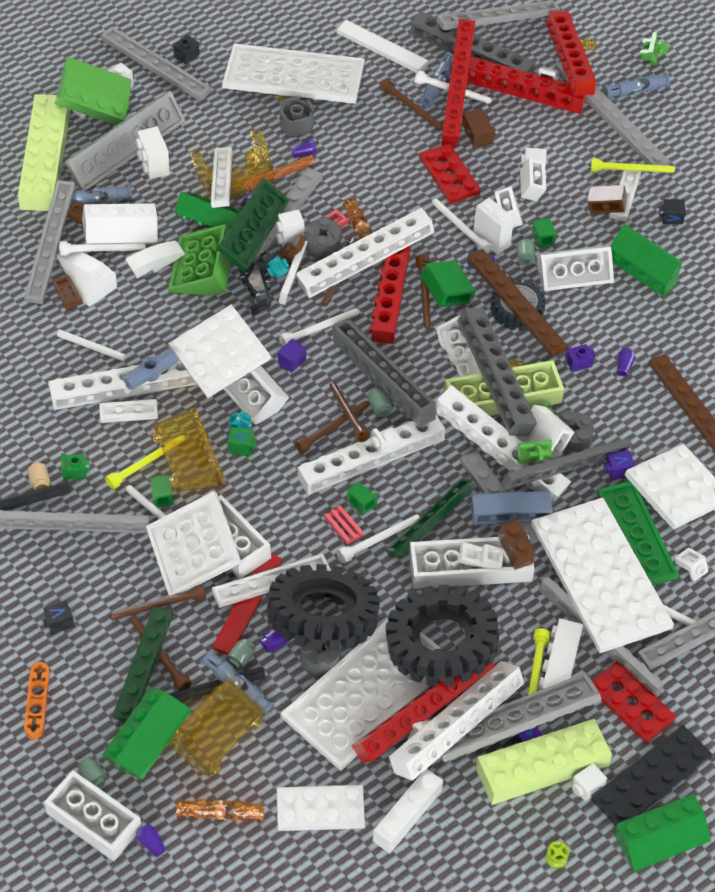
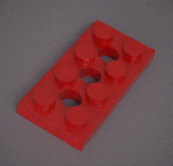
M450 143L419 153V159L449 204L481 194V188Z
M618 661L592 681L600 693L602 699L600 701L646 744L676 720L677 716ZM619 685L622 687V691H614L611 686ZM634 699L637 704L634 706L629 705L626 700ZM649 713L652 719L646 720L641 714Z

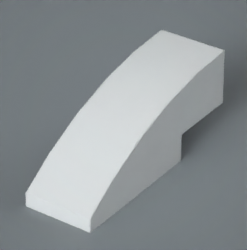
M170 241L143 249L125 260L138 279L151 270L156 273L185 255L177 241Z

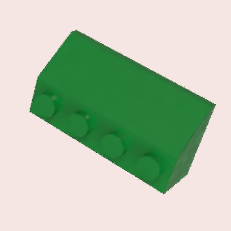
M180 192L174 213L180 214L179 218L185 220L193 219L195 224L201 226L207 224L212 228L226 224L230 228L241 210L231 206L212 208L211 199L192 192Z
M624 224L610 245L612 263L664 297L676 286L682 261Z
M151 687L111 743L108 744L102 756L115 769L143 779L190 714L191 709L167 692Z
M694 794L618 823L614 833L633 872L711 841L705 813Z

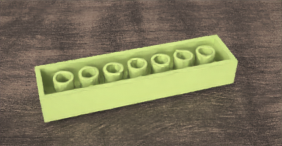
M35 94L18 192L20 210L49 211L56 182L61 177L71 110L54 104L56 95Z

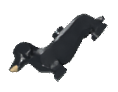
M261 250V261L252 262L244 273L238 268L242 284L247 283V288L254 297V299L248 298L253 317L271 306L268 292L271 290L269 280L264 279V275L268 273V262L275 259V256L267 254L265 250Z

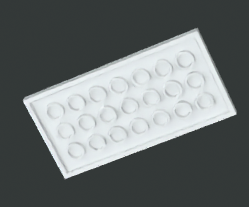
M234 44L222 82V88L356 104L365 59Z
M599 498L531 521V526L599 653L673 629V621L604 498Z
M388 619L375 630L371 637H367V641L356 646L336 666L330 669L281 713V718L340 771L357 757V754L351 747L352 744L430 686L427 685L426 676L418 683L411 680L410 673L404 676L398 671V665H393L390 654H388L385 631ZM421 632L420 640L424 646L432 651L434 649H441Z

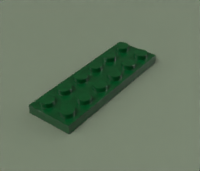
M263 177L256 185L216 250L244 273L248 270L278 221V214H282L290 200Z

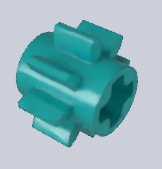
M278 256L268 262L269 268H267V271L271 277L275 275L276 279L288 273L286 268L289 265L285 258L281 260Z
M242 410L239 414L234 412L228 420V424L231 425L229 429L231 430V427L250 430L252 426L251 417Z

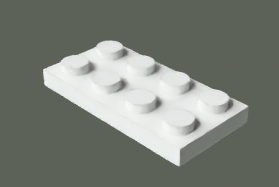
M363 785L277 788L278 831L365 828Z

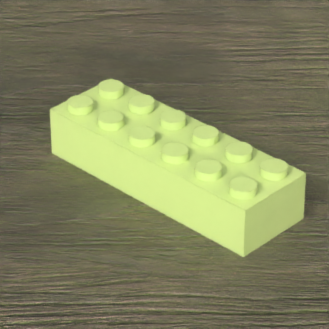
M553 360L512 367L529 406L533 407L537 403L544 405L546 401L550 405L562 403L564 387ZM481 373L445 379L444 392L452 385L489 416L499 414Z
M595 719L479 756L477 757L476 770L491 804L494 805L572 779L592 763L598 769L608 767L612 753Z

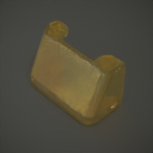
M196 407L153 424L155 432L152 433L156 444L160 443L173 477L169 479L173 489L177 488L178 491L219 487L226 484Z
M231 679L220 683L190 714L167 745L205 776L212 775L214 777L221 770V760L247 731L252 728L256 730L264 722L262 718L266 713Z

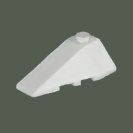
M71 252L68 256H60L59 253L56 255L64 272L70 276L82 301L89 307L117 288L116 274L104 263L83 252Z
M459 316L438 326L436 330L440 345L448 353L450 361L457 367L460 377L481 373L457 321Z

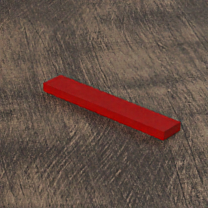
M271 554V559L253 570L251 575L279 567L282 558ZM264 594L235 603L212 646L214 651L224 655L230 653L235 644L240 641Z

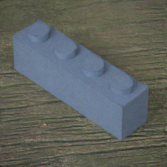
M541 490L535 492L518 491L515 493L472 494L470 505L473 525L505 524L518 519L520 523H529L533 519L553 513L550 491Z

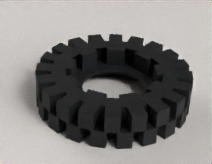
M310 564L300 566V572L295 568L286 570V575L281 573L275 578V582L272 581L268 593L267 619L269 623H272L271 628L276 633L281 632L283 639L290 641L295 638V645L304 648L308 642H312V650L321 651L322 644H326L329 651L339 650L340 644L345 649L355 647V642L362 644L367 641V636L371 637L375 632L380 598L377 595L378 591L376 588L370 586V581L365 577L358 579V573L349 570L343 575V567L333 565L332 570L327 571V564H316V570L313 571ZM308 597H311V600L328 597L340 605L345 604L346 609L339 616L323 617L307 613L302 608L301 603Z
M439 585V593H435L433 587L428 586L422 588L423 597L415 590L407 595L408 602L401 599L395 604L396 611H390L385 631L390 659L394 666L398 665V671L404 676L410 673L411 680L418 683L426 676L427 685L437 686L439 678H443L444 686L455 685L454 676H458L460 681L464 683L472 680L471 671L479 676L485 671V664L490 666L494 661L495 653H498L499 648L497 615L494 609L491 610V604L486 598L481 600L479 593L472 590L466 595V587L457 585L453 593H450L449 585ZM448 619L459 623L463 627L465 639L455 646L454 650L434 649L432 651L424 646L420 640L422 629L432 621Z

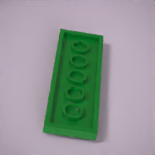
M629 481L598 489V498H604L652 586L678 579L679 573L636 487Z

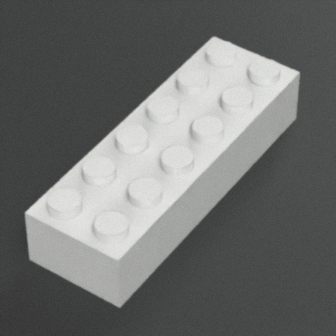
M498 537L410 542L409 560L413 589L428 586L437 588L439 585L453 587L456 585L469 586L532 582L534 563L514 570L505 551L503 552L501 568H483L459 563L460 546L463 542L479 547L488 544L503 549Z

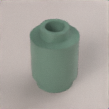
M522 239L517 245V259L521 265L528 266L535 262V247L529 239Z
M379 388L372 390L368 394V401L375 415L378 417L389 415L392 405L386 393Z
M247 639L238 641L226 657L228 663L233 666L234 670H242L254 655L255 646Z
M87 757L79 762L77 767L80 776L97 788H102L106 783L107 775L97 760Z

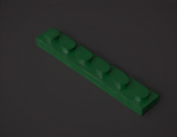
M461 478L386 549L388 556L398 558L406 556L410 549V542H420L421 538L431 532L439 521L445 519L447 514L456 508L461 500L472 493V490L477 486L475 480Z
M153 606L112 715L114 719L126 722L133 710L143 699L172 621L173 610Z

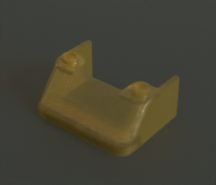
M250 131L255 148L246 152V166L231 171L230 198L251 190L248 182L247 188L249 190L246 189V180L273 170L262 131ZM192 151L190 153L198 179L211 198L213 168L205 165L201 152Z

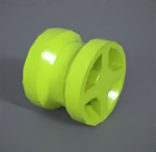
M560 841L552 842L546 853L547 864L556 869L564 867L569 856L568 846Z

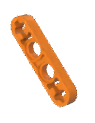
M43 662L33 664L30 669L24 722L25 734L30 739L40 738L45 728L50 672L48 665ZM39 670H43L41 674V681L38 680L37 676ZM37 687L44 689V692L40 695L32 693ZM34 706L42 708L38 714H33L30 710ZM33 720H35L37 724L35 732H31V729L33 728Z

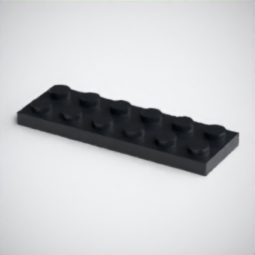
M682 725L591 797V801L617 826L618 823L641 815L711 759L713 754Z

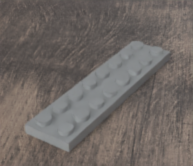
M165 92L65 161L79 190L89 189L137 155V151H139L136 145V139H138L137 131L157 126L163 137L185 122L172 92Z
M583 673L499 706L441 755V758L444 762L454 760L459 756L474 752L484 746L492 745L507 737L515 736L517 733L532 729L547 721H553L560 716L573 713L575 710L585 706L593 705L595 702L602 700L600 693L588 675Z

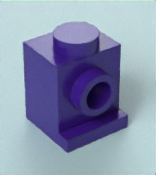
M587 344L574 348L569 346L565 354V360L571 372L592 367L593 360L595 359L593 348L589 349Z

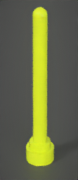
M592 158L591 172L602 171V169L673 173L675 171L673 166L607 163L597 158Z
M182 435L178 436L123 471L110 473L105 476L106 483L112 490L116 489L121 485L120 483L123 482V479L185 441V437Z
M538 628L534 631L533 639L536 644L528 695L537 692L544 646L550 640V631L543 628Z

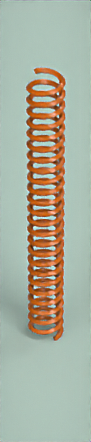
M313 155L246 180L245 187L249 190L247 188L248 182L250 189L255 188L256 183L258 184L257 179L259 181L263 177L266 179L265 175L268 182L277 180V178L285 177V175L287 176L314 165Z

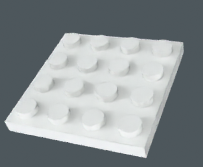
M229 305L168 343L207 398L271 359L268 351L232 305Z
M684 444L626 470L625 476L673 530L715 509V477Z
M214 491L146 526L169 596L184 593L194 586L241 564L220 500Z

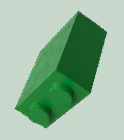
M456 260L426 263L420 276L439 307L469 304L476 291Z

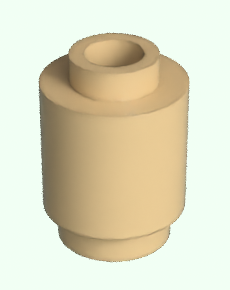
M39 462L33 463L27 469L31 487L34 491L49 487L50 479L46 465Z

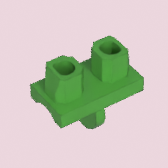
M657 32L652 33L651 38L643 39L644 50H641L640 53L642 61L650 60L651 65H656L658 55H664L669 50L667 43L657 41Z
M546 439L518 443V463L541 462L553 459L551 450L552 440Z

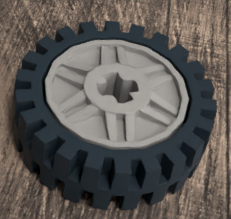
M511 279L512 283L543 317L546 301L543 291L540 292L541 289L538 286L535 288L534 283L529 285L527 280L522 283L521 279H517V282ZM494 292L491 301V313L494 315V319L498 320L500 325L504 323L505 328L511 326V330H515L516 327L519 330H523L525 326Z

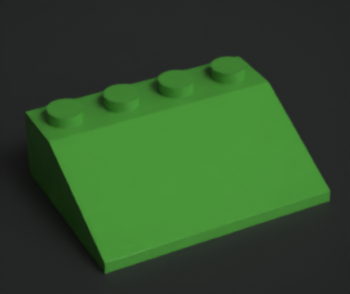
M66 57L54 104L117 126L126 117L131 79Z
M226 224L180 236L178 244L185 255L174 261L168 288L169 292L207 296L226 292L231 261L216 250L229 230Z

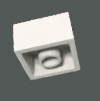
M158 127L137 131L138 139H136V145L139 149L137 157L139 161H142L143 172L148 174L149 179L169 175L168 149Z

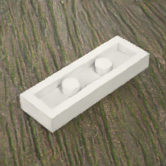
M157 399L99 403L101 423L158 419Z

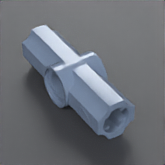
M168 348L155 357L144 358L140 366L123 375L122 379L129 390H134L147 381H156L160 373L178 363V358L175 352Z

